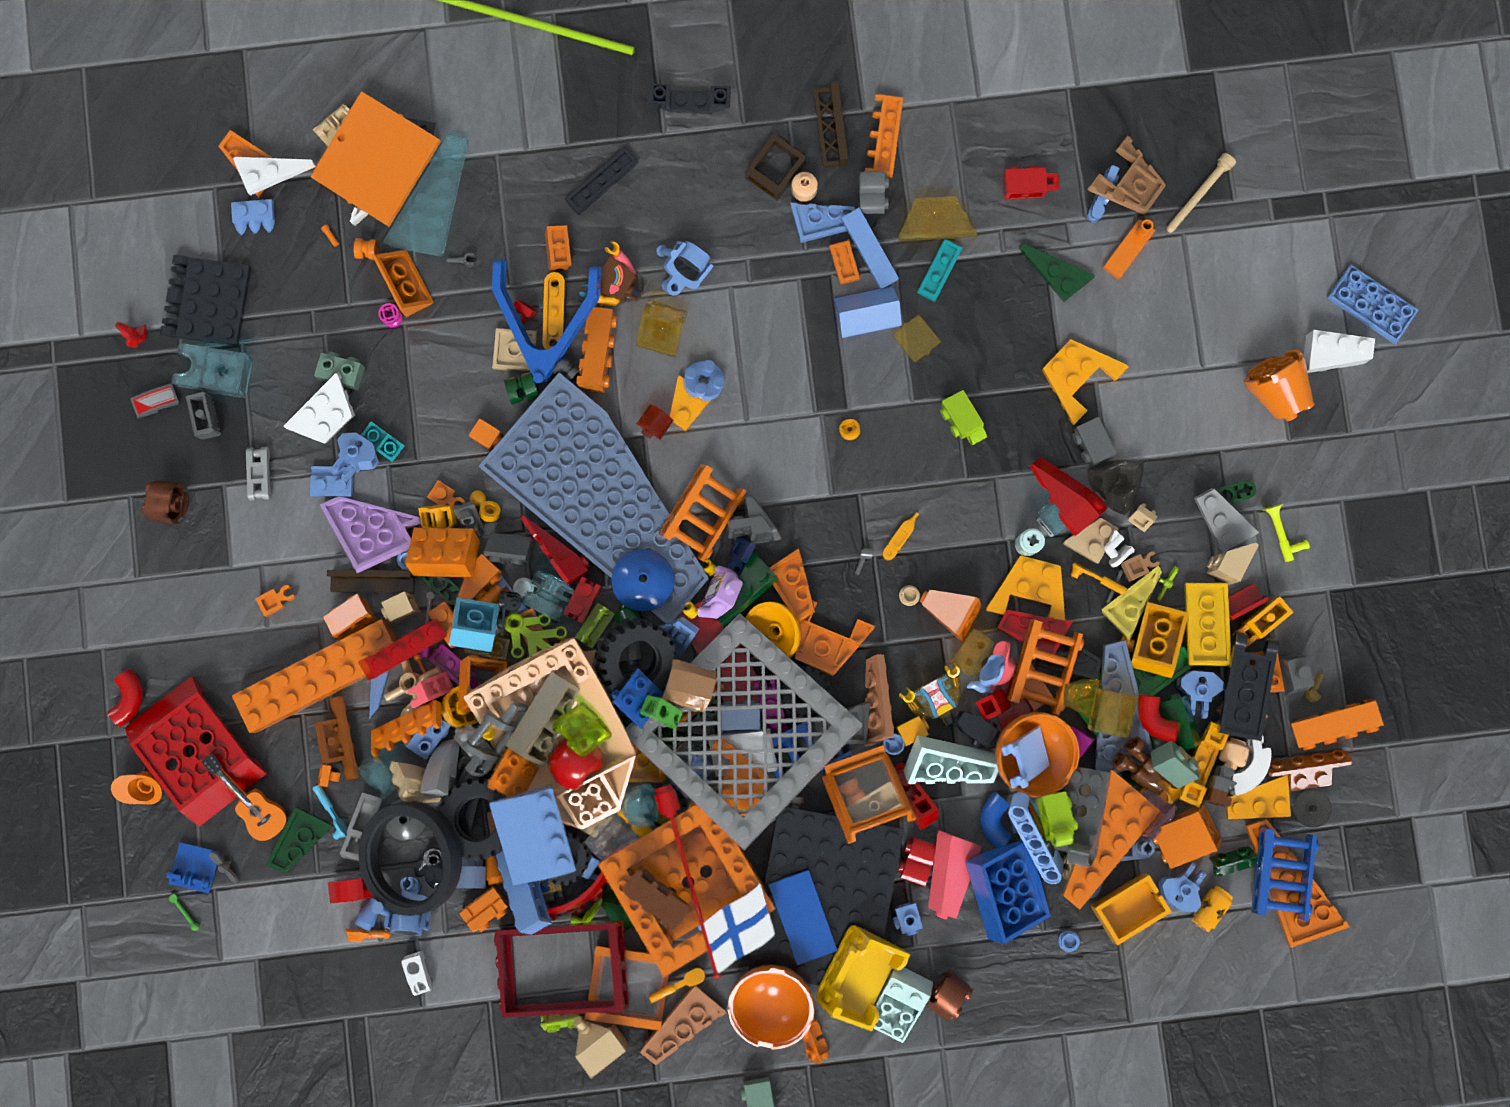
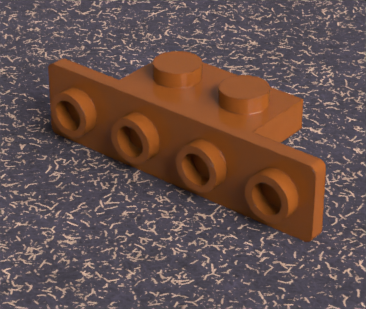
M342 696L330 699L333 719L314 724L322 764L342 761L345 780L348 781L359 777V766L355 761V746L351 741V726L347 721L346 703L343 701Z
M1335 750L1322 754L1315 753L1302 757L1295 756L1282 760L1275 759L1270 762L1267 773L1270 777L1288 774L1290 791L1331 786L1332 768L1352 765V759L1344 750Z

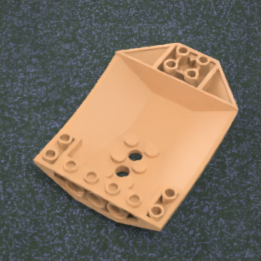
M572 638L543 649L508 667L464 695L463 698L479 724H481L484 720L483 716L487 711L502 718L514 701L526 704L529 707L551 671L580 688L570 713L563 718V724L565 725L562 732H557L554 743L557 744L559 741L575 735L587 737L595 742L602 751L603 766L598 771L591 772L578 790L563 788L555 782L550 773L549 762L546 768L532 762L539 770L527 791L552 784L563 824L584 829L620 810L636 753L627 731L598 676L576 639ZM521 710L517 711L511 721L515 722ZM493 725L492 729L497 731L493 739L489 741L493 748H495L506 731ZM507 746L505 747V749H504V750L502 751V753L500 754V756H501L500 760H501L502 757H503V752L507 750V748H508ZM549 751L548 756L546 758L548 761L552 751Z

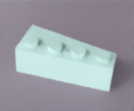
M919 735L915 739L903 770L908 784H916V782L925 781L926 784H935V781H946L947 783H955L956 781L994 783L998 773L995 752Z

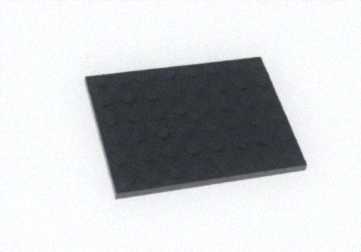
M786 806L777 815L764 883V890L775 907V910L769 913L775 934L761 947L751 952L748 971L763 965H779L794 971L805 983L820 985L836 951L797 965L769 887L771 882L809 869L837 950L847 930L853 925L884 939L904 828L879 824L855 833L856 841L848 844L837 815ZM851 818L852 823L861 821L858 819Z

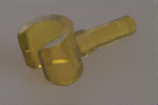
M1323 674L1318 675L1314 686L1305 693V697L1311 703L1317 702L1321 698V694L1317 690L1323 680Z

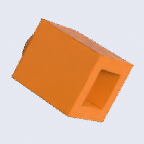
M479 418L468 436L492 451L502 439L503 434Z

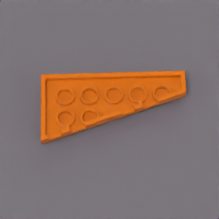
M1267 819L1245 825L1256 855L1260 828L1275 830ZM1275 830V833H1274V834H1276L1277 837H1280L1279 834H1278V833L1276 832V830ZM1276 845L1273 847L1272 855L1274 858L1298 861L1287 846ZM1274 866L1271 868L1270 877L1276 880L1301 883L1302 870ZM1314 879L1310 903L1312 904L1313 911L1312 915L1309 916V921L1298 919V913L1275 910L1288 947L1292 948L1350 928L1348 923L1340 916L1338 910L1326 898L1324 892ZM1279 888L1269 889L1272 901L1299 904L1300 891Z

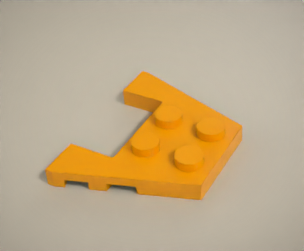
M1070 339L1042 371L1061 401L1060 404L1063 409L1066 410L1069 420L1074 425L1088 411L1072 397L1084 382L1098 368H1101L1111 379L1116 381L1129 366Z
M1019 556L1004 582L995 593V596L986 607V611L1004 615L1009 596L1013 595L1050 605L1048 617L1065 621L1061 566Z

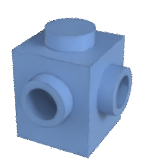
M912 901L894 907L896 917H893L896 930L900 929L902 934L906 933L907 936L919 933L918 929H922L923 926L916 903Z

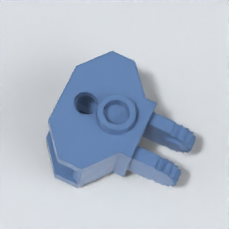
M343 433L337 439L340 448L339 459L331 468V473L337 475L346 465L347 468L341 477L345 482L355 472L371 470L378 465L379 462L373 443L357 433Z
M1187 671L1176 679V688L1185 696H1188L1193 717L1196 712V701L1201 702L1200 715L1201 718L1206 719L1208 717L1209 702H1212V697L1223 691V681L1213 672Z
M1190 862L1181 874L1178 873L1174 877H1161L1157 883L1159 893L1164 900L1182 912H1197L1201 906L1198 894L1200 888L1198 886L1206 876V872L1201 870L1190 881L1188 877L1196 867V864Z

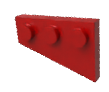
M1007 610L997 629L1024 643L1030 619L1043 622L1042 627H1044V630L1066 636L1073 621ZM1041 637V639L1037 640L1036 647H1038V650L1056 654L1061 643Z

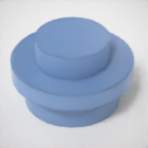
M1066 930L1059 935L1058 944L1062 950L1073 952L1079 947L1080 939L1075 932Z

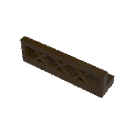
M838 81L830 82V87L813 90L823 168L847 166L848 163ZM830 93L831 100L827 105L819 101V94ZM825 111L833 116V120L829 125L821 119ZM828 130L835 135V140L831 144L824 139V135ZM830 150L838 154V161L827 162V153Z
M327 570V576L331 577L330 592L415 593V576L410 571L364 570L356 573L355 570Z

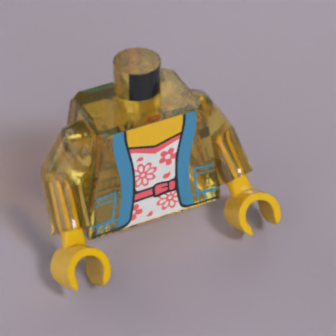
M954 663L952 670H949L946 665V674L939 676L915 691L907 687L908 694L906 696H903L901 693L899 694L913 713L924 719L930 718L931 720L940 716L945 726L954 722L955 717L951 709L958 706V701L961 697L960 669L956 663Z

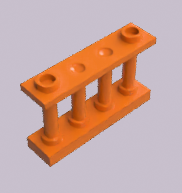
M700 464L658 535L667 540H671L674 537L678 538L698 551L695 557L704 562L705 559L712 555L714 544L737 506L739 507L743 503L746 490L736 488L735 492L712 477L711 472L713 469L711 467ZM708 484L730 498L724 509L701 495L700 490L703 485ZM693 502L700 503L720 516L714 527L690 512ZM682 520H688L709 534L703 545L680 531L679 525Z
M1030 619L1007 700L1019 703L1020 699L1026 698L1052 706L1051 713L1060 715V711L1063 712L1066 706V699L1064 698L1077 653L1082 650L1084 644L1083 634L1074 632L1073 638L1044 630V627H1042L1043 622ZM1042 637L1069 645L1070 649L1067 658L1038 650V647H1036L1037 640ZM1039 658L1064 666L1061 678L1032 670V667H1030L1032 659ZM1032 678L1058 686L1055 698L1026 690V687H1024L1026 679Z

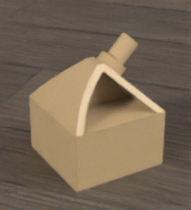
M579 1017L574 1020V1025L579 1031L576 1059L590 1078H592L626 1051L629 1042L615 1024L583 1021Z

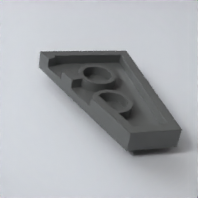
M863 702L846 708L862 723V727L846 744L867 743L870 702ZM823 721L811 722V733L823 732ZM826 722L827 731L831 727V725ZM821 736L812 737V743H815Z

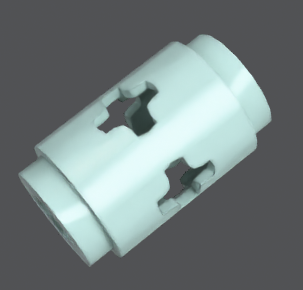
M1034 528L1025 530L1015 540V548L1023 556L1034 555L1045 544L1042 532Z

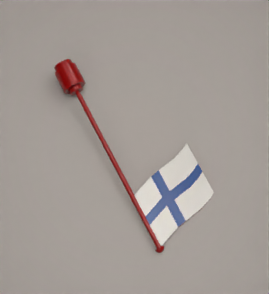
M667 785L655 789V800L659 814H664L665 818L670 817L714 971L713 977L718 979L721 976V971L736 959L761 947L775 933L760 883L746 896L721 908L704 922L674 819V815H677L680 805L675 789L672 788V785Z

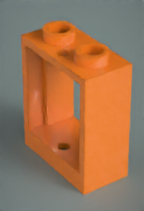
M475 654L468 655L460 661L458 711L472 712L463 698L464 695L469 693L470 668L494 671L495 676L507 669V661H500V658L497 657L480 658L479 655Z

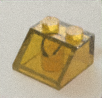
M648 300L642 312L636 346L675 357L688 311Z
M1096 688L1088 729L1099 733L1129 738L1138 696Z

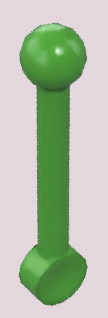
M177 894L170 895V902L176 904L191 924V929L193 931L198 930L199 924L192 920L178 901L179 896Z

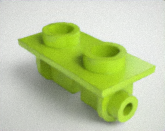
M597 603L575 638L593 648L597 639L600 638L615 614Z
M584 1013L564 1014L562 1016L561 1014L541 1015V1021L545 1022L541 1023V1027L544 1031L547 1030V1032H557L561 1027L567 1026L568 1028H577L574 1025V1020L579 1017L584 1021V1017L580 1016Z

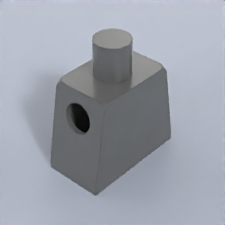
M1297 652L1279 656L1285 695L1304 692L1314 686L1307 656Z

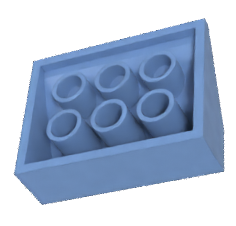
M552 784L489 803L513 885L554 878L576 871L575 861Z

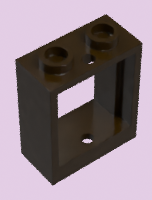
M773 134L745 171V179L778 201L792 183L793 178L806 164L805 153L797 147L793 148L784 137H778ZM774 145L797 161L779 186L756 170Z

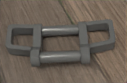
M516 701L512 702L502 718L489 711L483 716L484 720L472 737L462 745L466 751L474 755L465 768L471 775L484 777L501 758L500 754L505 749L511 734L515 731L522 716L529 708L526 704ZM521 710L515 722L511 721L517 711ZM491 724L506 731L493 750L476 745ZM482 760H486L480 768H477Z

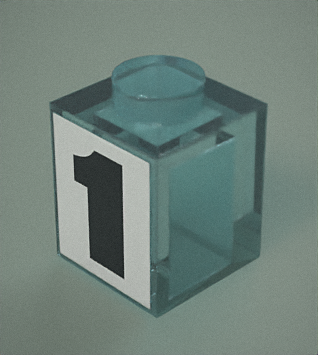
M1047 504L1038 511L1040 516L1036 520L1051 538L1066 527L1058 516L1061 512L1056 504L1051 507Z

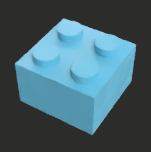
M457 597L449 645L491 652L499 604Z

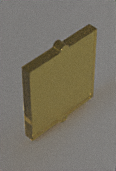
M920 315L916 316L909 323H904V327L893 334L895 340L914 363L923 356L929 355L930 351L941 343Z

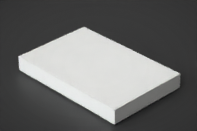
M766 729V734H771L770 729ZM763 730L721 734L737 750L763 749ZM766 738L767 749H774L772 738ZM709 740L710 749H712L715 740ZM752 753V762L764 764L763 753ZM767 753V764H776L775 753ZM712 755L713 765L717 766L718 755ZM722 757V765H729L730 760ZM777 767L767 768V772H774L777 770ZM715 769L716 777H718V769ZM722 769V776H725L727 769Z

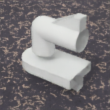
M1115 529L1112 531L1108 543L1104 546V551L1111 558L1109 564L1112 567L1121 564L1135 550L1128 545H1124L1118 552L1115 550L1124 540L1123 536Z

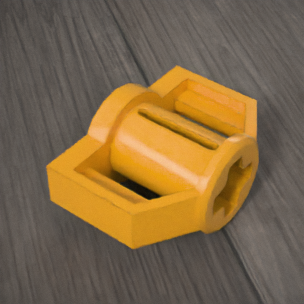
M441 504L418 508L421 526L423 528H452L457 524L456 514L453 509L454 505ZM444 511H447L448 521H449V526H448V527H447V524H446V518H445V512H444ZM428 513L431 516L432 526L429 524Z

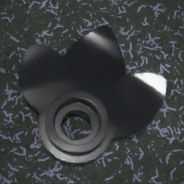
M435 847L429 848L414 867L415 877L425 876L427 884L433 889L437 888L442 875L443 862L441 850ZM435 856L437 861H432L430 857Z

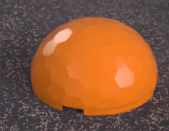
M1031 712L1021 715L1011 721L998 738L995 752L997 769L1003 781L1018 793H1025L1029 797H1042L1054 794L1067 785L1074 770L1077 769L1079 762L1077 738L1073 730L1055 715L1043 712ZM1036 726H1040L1050 766L1031 779L1029 786L1026 788H1021V785L1012 788L1010 779L1021 774L1016 756H1013V753L1004 756L1002 747L1015 742Z
M763 965L749 970L739 978L730 993L728 1011L734 1029L744 1040L757 1047L760 1045L772 1047V1049H781L798 1042L807 1033L813 1021L814 1000L808 985L794 971L779 965Z

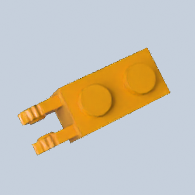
M1280 596L1274 597L1241 623L1242 626L1235 632L1244 633L1247 631L1251 635L1247 639L1246 647H1248L1255 640L1265 637L1288 618L1293 611Z

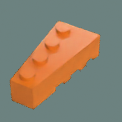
M594 307L586 319L585 335H587V338H584L582 344L584 358L580 359L579 363L580 375L582 376H577L576 382L581 391L605 393V388H609L610 376L607 375L608 368L612 367L613 356L610 355V348H614L615 336L612 335L613 328L617 327V316H614L613 309Z
M1370 698L1363 700L1364 704L1353 703L1346 705L1342 710L1333 709L1324 712L1320 716L1317 714L1290 722L1297 747H1303V750L1315 748L1316 743L1324 742L1325 745L1337 742L1336 738L1345 736V739L1358 736L1357 732L1366 730L1367 733H1372L1380 730L1379 726L1384 724L1376 701Z

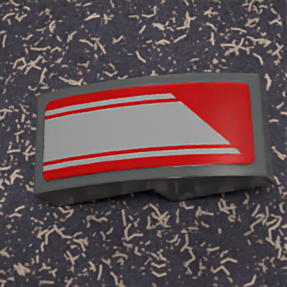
M172 383L130 398L137 419L179 404Z

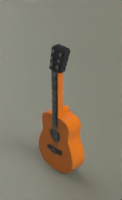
M211 753L202 761V764L212 774H216L239 799L235 811L245 821L247 830L254 839L259 841L269 840L283 829L287 814L280 804L267 799L259 789H253L245 793L222 769V765L214 753Z

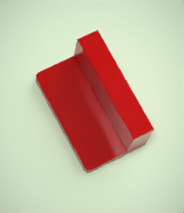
M1255 583L1228 596L1229 620H1234L1269 601L1268 597L1261 596Z

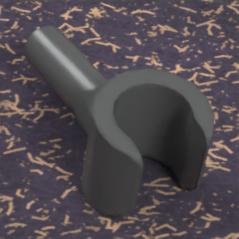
M467 253L464 257L460 258L447 257V262L464 263L467 267H473L475 263H469L466 259L475 258V255Z
M863 548L861 550L855 574H860L865 559H872V548Z

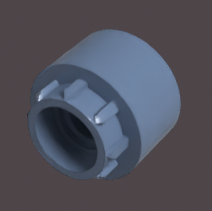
M462 858L461 876L456 888H486L487 867H483L482 859Z

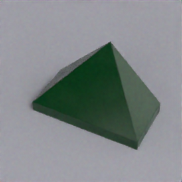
M613 889L606 892L601 897L603 899L601 906L611 921L623 920L625 932L633 926V923Z

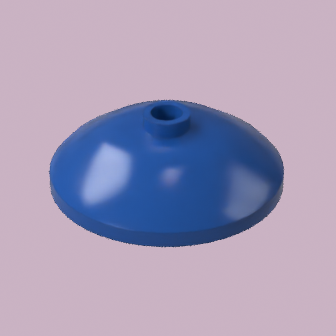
M635 550L624 555L617 562L612 574V588L615 596L625 607L634 611L647 612L659 608L669 599L674 587V574L670 564L663 556L651 550ZM641 575H645L647 577V580L645 582H641L639 580V577Z

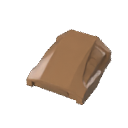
M673 659L667 686L661 698L668 703L705 712L716 683V671Z

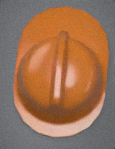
M143 771L136 775L119 776L111 784L113 796L123 803L155 804L162 797L161 786L149 771Z

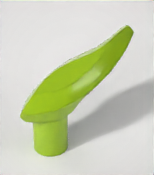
M603 899L597 900L590 910L585 913L583 919L573 914L570 922H591L598 912Z

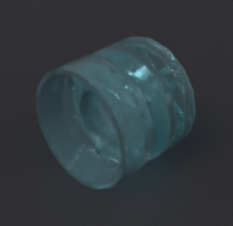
M536 571L534 576L542 579V582L539 584L532 580L531 584L538 590L536 593L526 590L521 603L560 622L565 609L559 605V602L569 603L570 599L564 597L563 594L567 592L573 595L575 590L563 580L549 573Z

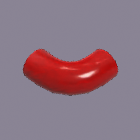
M133 669L122 672L114 679V682L121 691V699L114 707L108 710V715L118 727H122L139 712L143 702V687Z
M1139 694L1138 717L1143 728L1157 739L1176 743L1179 734V722L1168 721L1161 717L1159 713L1160 697Z

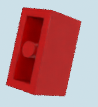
M582 577L563 614L584 624L603 587Z

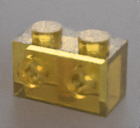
M972 629L949 664L954 667V663H956L960 672L967 677L977 676L983 668L981 663L984 658L988 659L992 655L994 650L992 647L995 642L976 629Z

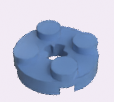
M706 360L705 362H696L685 370L683 385L691 397L695 398L696 396L703 401H709L720 395L724 387L725 378L721 369L713 361ZM701 378L708 379V384H705L704 382L700 383L699 380H701Z

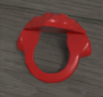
M116 322L115 324L122 336L127 339L126 345L136 348L147 337V327L145 324L136 329L122 322Z

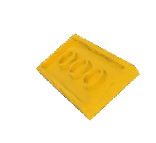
M1185 583V612L1189 613L1186 623L1188 666H1229L1231 660L1228 583Z

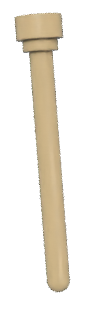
M1223 153L1218 159V167L1167 226L1169 233H1172L1221 174L1233 168L1236 160L1231 155Z

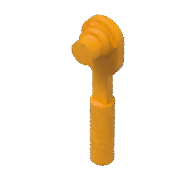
M1073 562L1072 564L1073 568L1070 575L1078 579L1079 575L1085 573L1100 580L1101 584L1121 595H1124L1127 590L1126 587L1105 576L1101 577L1078 563Z
M700 968L687 972L683 980L648 995L651 1003L676 992L677 989L685 985L692 987L703 982L705 972Z

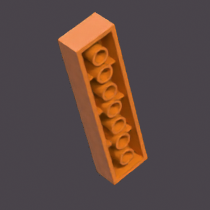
M381 619L232 695L249 733H258L366 678L358 661L397 640L389 621Z

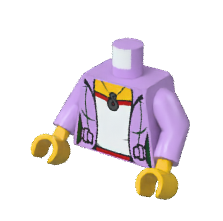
M706 559L704 562L709 566L703 568L707 575H713L714 573L715 575L699 609L692 602H687L685 606L688 610H683L685 615L690 619L695 618L697 615L699 617L717 619L734 606L743 582L738 579V575L733 570L722 566L716 567L714 563Z

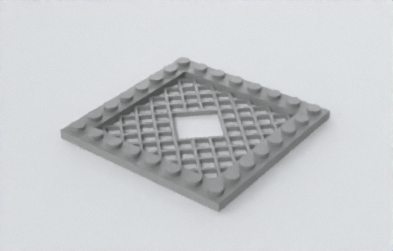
M739 613L690 663L708 670L717 669L716 682L718 692H713L712 696H718V707H707L705 712H703V722H691V712L697 710L678 708L679 706L671 704L682 712H688V722L678 723L677 726H688V737H677V729H673V737L662 738V727L667 726L652 718L647 720L642 729L632 722L626 728L630 741L745 850L862 727V723ZM740 644H742L745 648H737V647H738ZM747 652V662L735 663V653ZM732 653V663H722ZM750 653L760 662H750ZM747 666V677H735V667ZM750 666H762V676L750 677ZM765 666L776 676H765ZM721 667H732V677L721 678ZM762 680V691H751L750 681ZM765 680H777V690H765ZM780 680L784 684H786L790 688V690H780ZM732 681V692H721V682ZM736 681H747V691H736ZM792 693V704H781L780 694ZM765 694H777V705H766ZM795 694H797L805 702V704H796ZM736 695H747L748 706H736ZM751 695H762V705H751ZM721 696H732L733 706H721ZM778 708V719H766V709ZM781 708H793V719H781ZM796 708H808V718H796ZM811 708L822 718H811ZM763 709V749L722 750L721 710ZM718 710V721L706 722V711ZM823 721V732L811 733V722ZM796 722H808V733H796ZM826 722L831 725V727L827 731ZM766 723H778V734H766ZM781 723H793V733L781 734ZM718 725V736H706V726ZM691 726H703V736L692 737ZM657 728H658V737L654 734V732L657 730ZM814 736H821V737L812 745V737H814ZM793 737L794 748H782L781 738ZM796 737H808L809 748H797ZM766 738H778V749H767ZM703 740V751H692V741ZM706 740H718V751H707ZM673 741V751L664 742ZM677 741H688V752H677ZM779 752V763L767 764V753ZM782 752H794V763H782ZM797 752H806L797 761ZM752 753H763L764 764H752ZM722 754H733V765H722ZM737 754H748L749 764L737 765ZM692 755H703V766H692ZM707 755H718V765L707 766ZM678 756H688V765ZM779 767V778L767 779V768ZM782 767H791L782 777ZM749 768V779L737 780V769ZM752 768H764V779H752ZM718 769L719 780L707 781V770ZM722 769H734V780H722ZM693 770H703V780ZM777 782V783L768 791L767 783ZM749 783V794L737 795V784ZM752 783H764V794H752ZM719 784V795L709 785ZM722 784H734V795H722ZM749 798V810H737V799ZM753 798H762L753 807ZM724 799H734V809ZM739 814H746V816L743 818Z

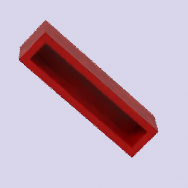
M435 618L363 658L358 663L367 679L371 680L447 637L438 619Z

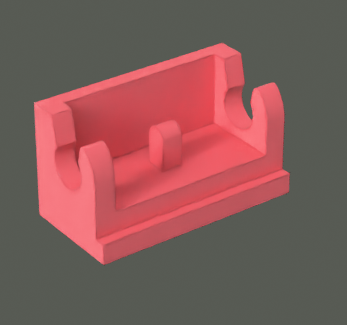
M445 671L418 682V685L410 688L407 694L414 692L417 694V699L410 703L413 709L447 694L453 689V686Z

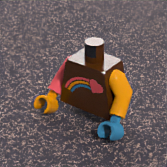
M610 241L614 245V249L610 251L608 247H605V251L614 255L613 257L610 255L602 268L601 294L597 303L601 306H616L618 303L624 304L627 297L638 301L643 291L635 287L637 282L636 271L630 259L619 250L618 243ZM588 284L582 285L587 288V293L579 292L581 297L588 295Z

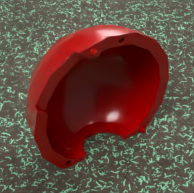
M576 735L559 741L553 748L549 758L550 773L555 782L563 788L578 790L584 784L585 778L591 772L598 771L604 764L603 753L599 746L587 737Z

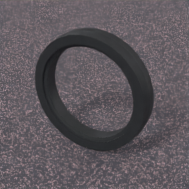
M416 801L391 804L375 813L367 822L361 834L358 858L362 878L375 900L381 902L383 907L389 911L404 916L425 914L444 904L454 893L462 870L461 848L450 823L433 807ZM397 816H408L419 820L430 829L439 844L443 862L442 875L435 891L425 900H411L399 895L389 886L381 872L378 861L379 839L385 826Z

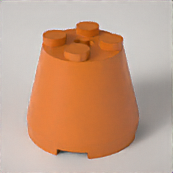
M1289 350L1285 352V356L1270 357L1250 369L1247 372L1248 377L1243 379L1246 388L1275 419L1285 418L1286 421H1291L1298 416L1297 413L1302 410H1308L1315 405L1305 358L1300 350Z

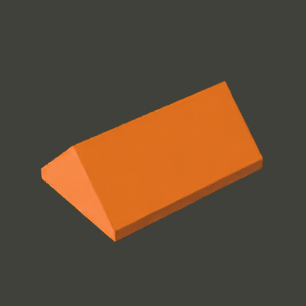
M407 250L373 256L400 311L406 317L434 303Z

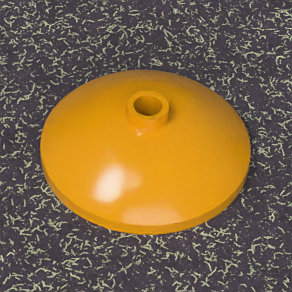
M764 602L756 605L749 611L746 619L785 655L791 658L798 649L801 637L800 626L793 612L777 602ZM776 628H779V634L776 632Z

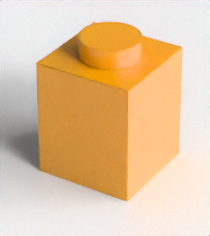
M916 716L895 727L898 734L904 740V746L914 743L917 735L928 736L927 730L930 729L924 718L921 719L920 716Z

